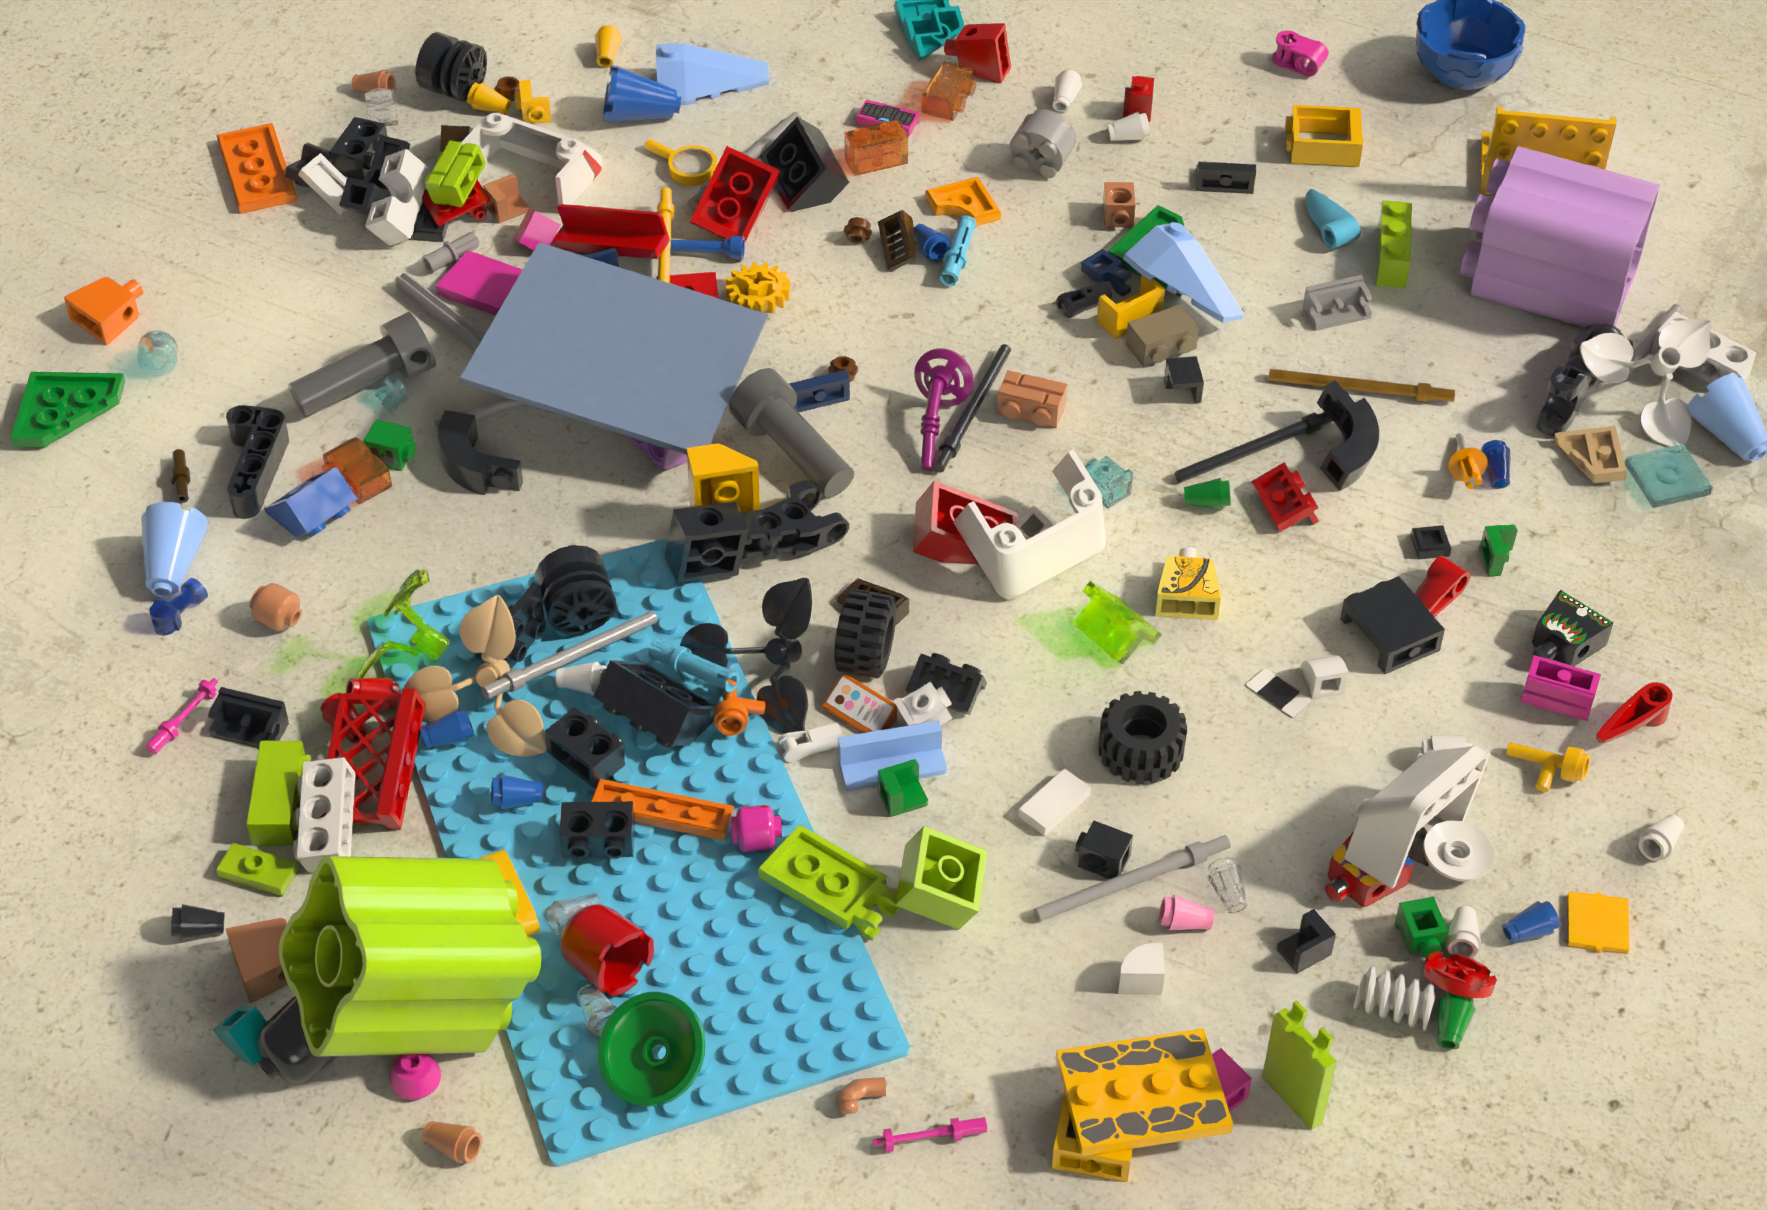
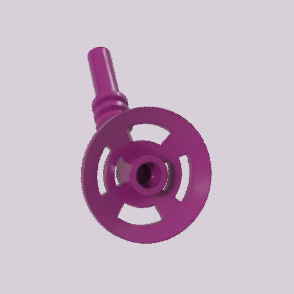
M936 348L924 353L917 361L914 370L916 385L922 395L928 399L925 415L921 417L923 422H921L922 429L920 430V434L923 435L920 468L926 471L933 470L935 438L939 435L938 429L940 427V417L937 416L939 405L951 407L961 404L971 394L974 385L973 373L967 361L958 353L945 348ZM938 358L948 360L946 366L937 365L933 368L928 362ZM956 368L960 370L963 376L964 387H960V378L955 370ZM921 372L924 373V383L926 388L924 387L922 382ZM950 393L956 396V398L950 400L941 399V395H948Z

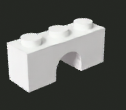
M407 149L385 157L379 180L386 185L391 196L371 204L365 225L367 229L388 246L407 241L411 238L417 213L420 210L423 192L426 188L425 178L430 171L425 164Z

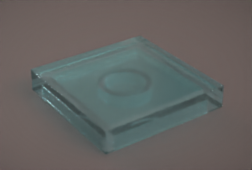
M1684 444L1626 457L1625 466L1653 508L1711 495L1712 485Z

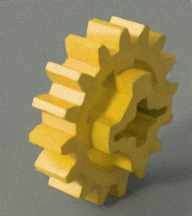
M752 262L749 268L745 265H740L741 271L732 270V277H727L726 299L740 306L763 313L769 310L774 314L776 313V306L784 308L785 301L790 300V279H787L786 272L779 273V266L777 265L772 268H768L767 262H764L762 266H757L756 262Z

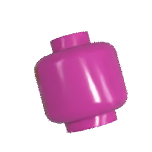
M769 805L740 807L736 812V816H731L733 844H738L743 852L772 850L775 846V838L782 837L781 816H774L773 810Z

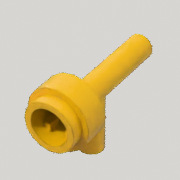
M1510 742L1506 751L1507 756L1543 764L1535 786L1541 792L1549 791L1556 768L1561 769V780L1576 783L1578 780H1585L1590 764V754L1584 753V749L1571 746L1567 748L1565 755H1560Z

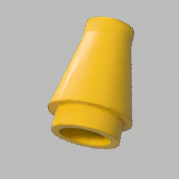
M602 26L595 34L597 64L601 67L607 68L613 65V60L622 42L620 31L614 26Z
M474 83L468 93L467 103L472 105L473 109L507 115L510 110L511 100L503 97L485 83Z

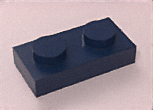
M846 370L789 383L797 394L794 408L798 412L850 400V377Z

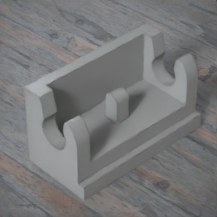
M1362 275L1306 287L1303 311L1315 331L1371 318L1372 312L1366 302L1372 301V295L1365 285Z

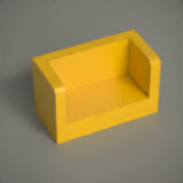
M1141 276L1140 292L1117 304L1105 294L1100 296L1097 323L1114 339L1127 334L1128 322L1163 311L1165 288L1155 279L1149 280Z

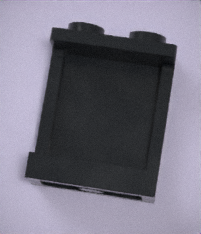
M1400 576L1388 581H1381L1374 587L1360 593H1353L1345 598L1343 602L1340 620L1344 624L1354 621L1380 652L1377 666L1384 674L1439 652L1445 632L1444 627Z

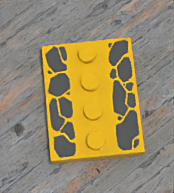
M1204 1028L1056 1050V1062L1081 1156L1232 1133L1233 1122Z

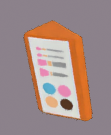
M845 673L839 678L823 704L824 710L861 733L889 729L897 721V705Z

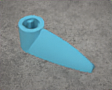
M1310 189L1306 193L1307 210L1314 223L1321 230L1323 241L1331 250L1336 249L1360 237V226L1354 216L1314 189Z

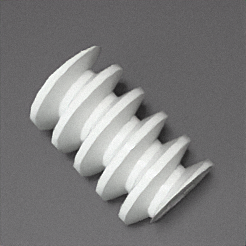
M1371 966L1366 974L1362 976L1353 1009H1356L1364 1001L1365 1012L1370 1014L1378 1005L1381 1018H1385L1390 1010H1393L1394 1022L1399 1023L1404 1015L1407 1014L1409 1027H1414L1418 1020L1422 1019L1423 1031H1426L1436 996H1434L1433 984L1429 983L1425 990L1420 992L1419 980L1414 979L1407 988L1405 987L1404 975L1400 974L1397 980L1391 983L1390 971L1386 970L1378 979L1376 978L1375 966Z

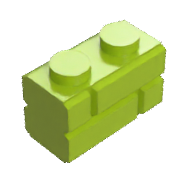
M449 141L444 152L438 154L432 173H428L425 178V187L434 203L444 205L449 203L451 206L458 207L464 205L486 164L482 151L477 144L465 143L463 145L462 142Z

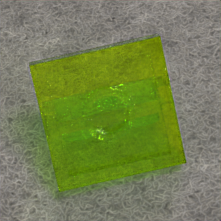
M1089 581L1082 590L1091 600L1073 624L1118 663L1123 665L1143 639L1155 644L1161 637L1162 633L1118 596L1092 581Z

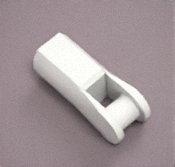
M834 723L807 731L783 734L779 738L778 743L782 749H785L783 754L787 762H795L812 754L838 748V737H843L839 724Z

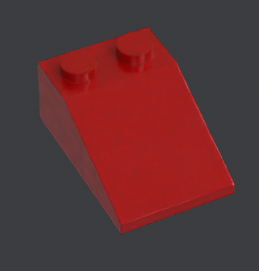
M726 146L693 213L690 223L723 239H731V236H744L746 243L777 183L780 170Z
M933 481L916 501L913 552L942 563L979 564L953 523L955 519L973 501L991 529L1002 523H1009L1015 526L1019 521V513Z

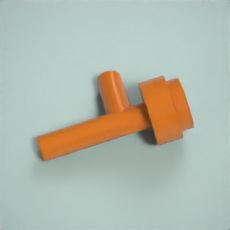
M727 679V680H726V681H728L729 683H731V684H733V685L736 686V682H734V681H732V680H730V679ZM737 688L731 693L723 689V701L718 703L714 709V725L724 735H738L743 732L748 724V713L764 714L765 701L737 697Z

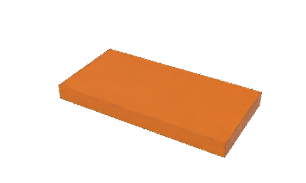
M273 123L216 135L240 214L297 202L292 180L285 177L287 165Z

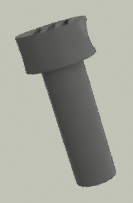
M407 312L380 325L381 339L289 383L288 387L301 413L306 417L398 371L401 372L406 380H409L436 367V359L430 343L415 317L410 312Z
M760 369L750 374L734 390L729 400L730 413L750 435L761 436L768 434L826 497H834L843 492L852 482L854 471L794 408L797 401L795 390L774 369Z

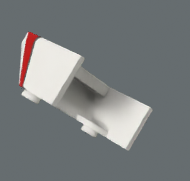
M492 113L486 116L462 141L463 145L465 143L477 144L482 151L486 163L502 148L562 169L555 176L558 206L559 204L572 205L602 170V156L584 143L500 113Z

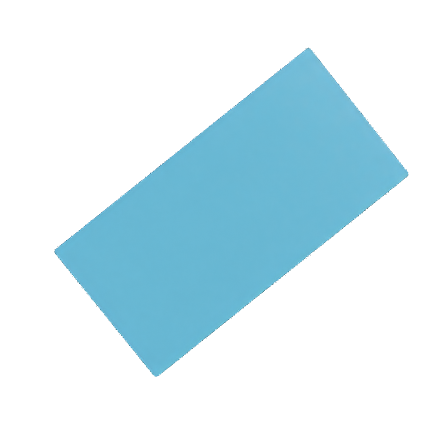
M668 538L600 555L603 558L608 580L611 583L612 591L616 598L615 612L603 626L582 634L562 633L555 630L549 623L543 604L546 630L543 636L538 640L536 639L529 647L525 658L521 662H517L511 670L515 668L521 670L638 616L653 611L657 616V623L559 668L598 662L600 665L607 667L610 660L645 662L717 705L723 701V689L685 672L680 674L671 670L669 665L651 659L648 655V649L652 648L656 651H661V649L651 645L657 638L675 647H679L683 636L692 627L702 623H715L721 627L722 624L702 580L676 583L664 557ZM535 573L368 618L367 626L384 676L390 677L393 682L399 684L401 694L402 688H404L408 679L414 673L427 666L446 668L451 674L452 685L475 675L477 668L485 662L475 658L474 652L469 651L463 644L460 637V624L463 617L471 609L486 602L495 595H500L507 607L510 605L514 606L533 582L537 583ZM729 640L726 648H732ZM726 654L728 660L726 668L738 672L740 676L739 683L736 682L737 697L755 700L735 654ZM558 668L526 682L525 687L514 692L509 690L504 692L501 702V708L507 702L516 699L531 703L542 718L545 744V730L574 707L585 715L589 714L594 717L599 726L609 733H615L624 744L625 766L608 779L610 781L734 806V816H736L737 810L743 806L769 805L773 810L774 816H781L782 837L775 838V846L772 850L743 852L738 844H733L731 825L726 839L723 841L635 822L633 857H621L618 859L608 857L562 858L559 838L562 802H590L595 789L547 753V749L539 755L519 757L504 753L495 747L488 737L486 727L488 721L498 715L494 710L496 696L488 700L485 699L481 691L482 687L477 682L454 691L459 701L457 711L466 709L475 734L468 737L466 742L427 748L420 732L414 764L446 858L477 859L505 849L533 906L540 925V933L530 936L538 942L540 947V972L534 982L527 983L519 998L512 1001V1016L505 1030L545 1148L553 1166H563L893 1061L909 1054L910 1045L857 927L852 923L847 930L843 929L758 877L759 867L799 824L814 832L768 727L760 714L748 713V724L743 732L738 735L727 736L722 734L713 722L689 746L668 748L659 744L655 740L656 735L649 731L643 732L629 725L630 719L623 715L617 716L603 709L604 703L594 698V695L567 688H558L556 685V671ZM423 720L421 728L427 727L432 722ZM501 774L534 782H542V802L500 809V806H492V778H500ZM594 904L608 906L643 929L654 941L655 950L650 966L647 967L643 964L641 970L635 976L638 983L623 994L610 996L606 992L599 991L562 956L560 945L562 931L567 921L583 907ZM663 992L683 1000L697 1014L705 1035V1056L697 1078L689 1089L677 1099L660 1106H638L618 1097L603 1079L598 1062L600 1035L610 1015L623 1002L638 994ZM665 1047L660 1049L658 1053L659 1059L665 1056Z

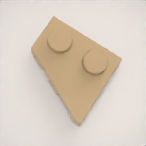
M1616 426L1554 433L1555 445L1593 483L1626 480V467Z

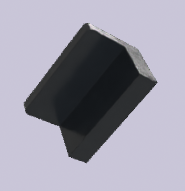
M1198 161V165H1196V191L1254 193L1256 164Z

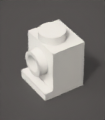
M931 682L902 699L898 697L894 700L908 726L939 721L941 726L952 719L946 708L952 704L942 686L935 689Z

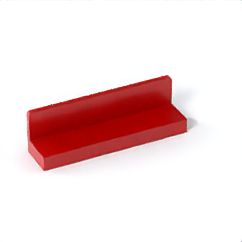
M559 204L557 207L563 226L552 242L554 247L559 249L596 253L615 248L618 256L658 259L670 242L664 219L660 212Z

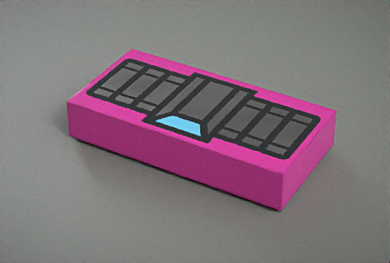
M870 100L864 102L856 116V124L907 137L911 135L919 120V112Z

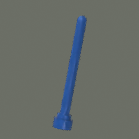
M731 236V239H725V241L671 240L670 251L725 253V256H730L732 260H743L745 239L744 236Z

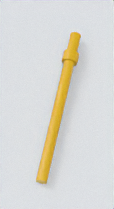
M664 187L660 190V203L657 205V212H660L663 216L670 242L658 258V280L670 283L671 220L674 218V205L672 204V190Z

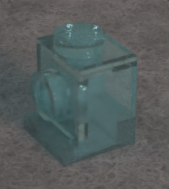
M1108 456L1100 460L1092 458L1084 466L1101 493L1102 505L1107 509L1131 495L1133 472L1130 469L1125 471Z

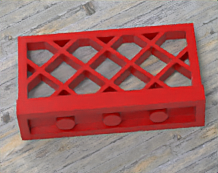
M402 688L401 694L341 693L327 759L338 758L340 753L341 756L339 758L344 757L355 771V782L361 779L368 787L354 798L353 810L356 813H353V824H384L388 830H401L421 732L420 729L426 707L425 702L416 689ZM349 704H363L367 708L366 711L353 721H350L347 717ZM386 705H397L396 713L385 722L376 714ZM374 716L380 726L366 737H363L357 728ZM354 731L361 741L344 753L340 748L341 742ZM387 732L391 737L390 743L377 754L370 744ZM367 747L374 757L357 769L351 759ZM380 763L384 767L383 776L370 785L364 775ZM374 795L378 800L376 812L361 813L357 807ZM327 812L322 814L320 818L324 817L327 814Z

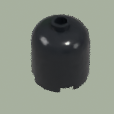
M296 996L262 1026L256 1039L257 1050L262 1056L258 1065L272 1080L278 1075L288 1083H305L338 1057H316L311 1053L301 1026V1015Z

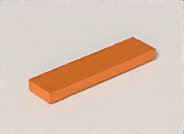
M600 778L590 801H633L636 823L725 841L731 825V816L735 814L734 806Z

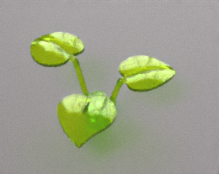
M418 568L415 569L403 581L399 590L387 605L383 615L387 618L394 606L393 614L397 616L399 611L403 613L417 627V630L409 640L414 643V646L411 647L392 641L382 642L365 660L356 679L363 678L377 659L390 649L409 652L415 657L421 652L436 662L449 645L451 640L429 626L410 606L413 592L419 587L430 583L429 574L426 569L423 568L421 571Z

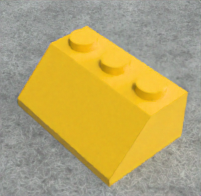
M720 443L686 448L690 507L736 502L740 512L760 510L759 469L756 460Z

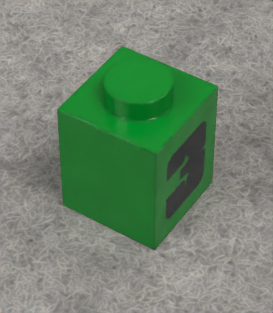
M377 419L363 440L367 463L398 471L403 470L408 460H412L416 452V443L413 442L410 427Z

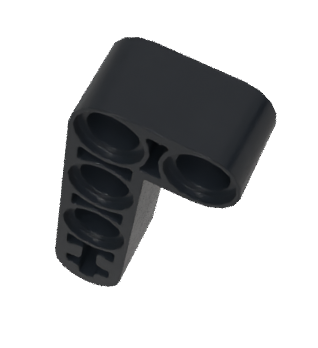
M238 405L229 409L226 413V420L232 443L244 448L230 478L227 490L234 515L241 519H249L255 517L262 509L289 444V434L285 416L280 410Z

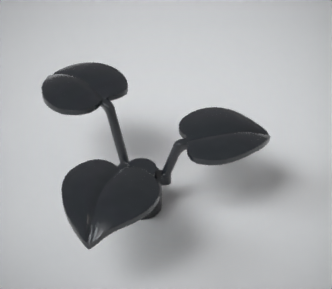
M809 578L778 583L766 592L762 602L763 617L767 624L776 627L774 633L779 637L771 639L766 647L726 648L728 633L723 627L715 623H702L692 627L685 633L680 646L690 649L692 654L719 666L727 667L728 660L726 654L765 653L769 662L774 665H780L770 677L771 685L760 688L757 693L756 700L765 701V711L760 716L767 725L781 733L805 731V720L808 710L806 689L802 682L793 676H779L785 670L790 669V663L797 662L802 655V646L797 638L804 634L811 618L812 591Z

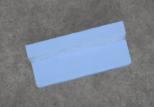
M939 721L838 737V761L846 790L878 786V770L916 759L919 764V778L947 773V765L942 752V729Z

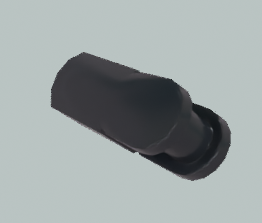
M1102 281L1080 290L1062 293L1056 299V305L1058 308L1064 309L1063 314L1067 318H1072L1085 310L1097 307L1099 297L1104 294L1112 300V291L1108 284Z

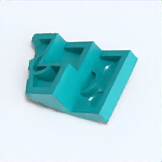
M895 0L894 9L901 30L918 60L926 58L944 46L946 39H955L965 26L959 6H950L949 0Z

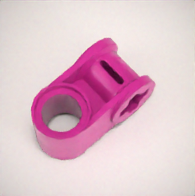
M1286 30L1279 32L1276 36L1277 50L1273 53L1272 60L1279 67L1290 69L1303 76L1312 77L1317 74L1324 64L1329 52L1327 47L1320 41H1315L1298 35L1293 31Z

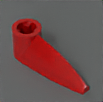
M1439 556L1429 567L1426 578L1416 590L1415 595L1431 614L1436 617L1464 591L1470 580V572L1444 556Z
M1659 682L1646 684L1631 696L1596 734L1598 743L1618 739L1644 725L1655 727L1664 724L1667 720L1673 697L1671 689Z

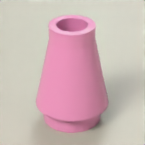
M1177 895L1163 897L1159 910V925L1167 926V930H1210L1212 927L1214 909L1203 907Z

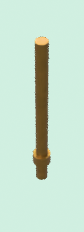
M1270 369L1268 381L1325 387L1336 380L1345 390L1415 397L1416 401L1429 402V399L1454 402L1455 390L1431 387V384L1419 382L1418 385L1279 369Z

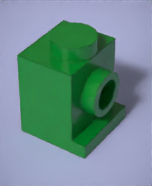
M1434 896L1399 903L1394 924L1396 929H1399L1409 955L1420 953L1422 957L1426 958L1428 954L1440 952L1445 946L1448 929Z

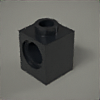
M1093 820L1088 832L1082 831L1076 843L1075 851L1079 852L1078 867L1108 879L1121 875L1131 856L1133 835Z

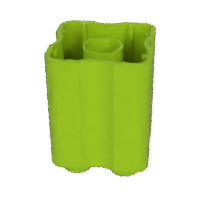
M324 856L320 860L309 881L305 900L300 909L290 917L279 943L280 963L288 987L291 988L297 998L301 1015V1026L309 1049L314 1056L485 1052L489 1048L498 1031L505 1030L510 1023L512 1001L519 998L527 983L536 980L541 968V951L538 942L532 937H527L522 924L515 918L518 908L516 888L511 881L503 879L499 866L493 859Z

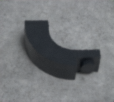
M380 135L368 174L362 181L347 177L339 206L348 211L368 215L373 202L390 197L389 189L379 180L385 157L405 149L409 151L411 144L404 140Z
M1334 380L1325 386L1317 404L1339 428L1344 443L1329 450L1320 469L1341 491L1356 482L1364 473L1379 443V425L1376 415L1367 400L1362 398L1354 402L1349 393Z
M445 410L438 427V439L442 464L449 477L461 487L482 495L486 494L489 486L520 491L523 484L521 461L486 455L474 449L478 439L475 415Z

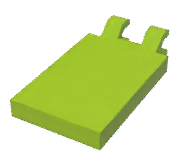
M801 824L796 827L758 870V877L845 930L853 923L865 938L872 941L881 932V928L878 925L883 920V917L871 909L877 904L882 913L892 918L901 909L895 906L897 889L887 886V875Z
M1296 1000L1293 1002L1290 1011L1285 1007L1273 1017L1262 1078L1312 1130L1323 1123L1337 1061L1329 1053L1334 1038L1323 1027L1319 1029L1317 1037L1314 1038L1303 1026L1308 1011Z

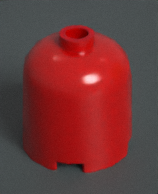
M600 904L589 905L577 911L567 921L560 939L562 956L599 991L606 992L610 996L623 994L638 983L635 976L641 970L643 964L647 967L650 966L655 950L653 939L643 929L614 909Z

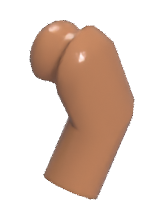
M885 1077L862 1078L851 1081L837 1093L836 1100L839 1101V1112L842 1114L856 1113L858 1111V1099L886 1096Z

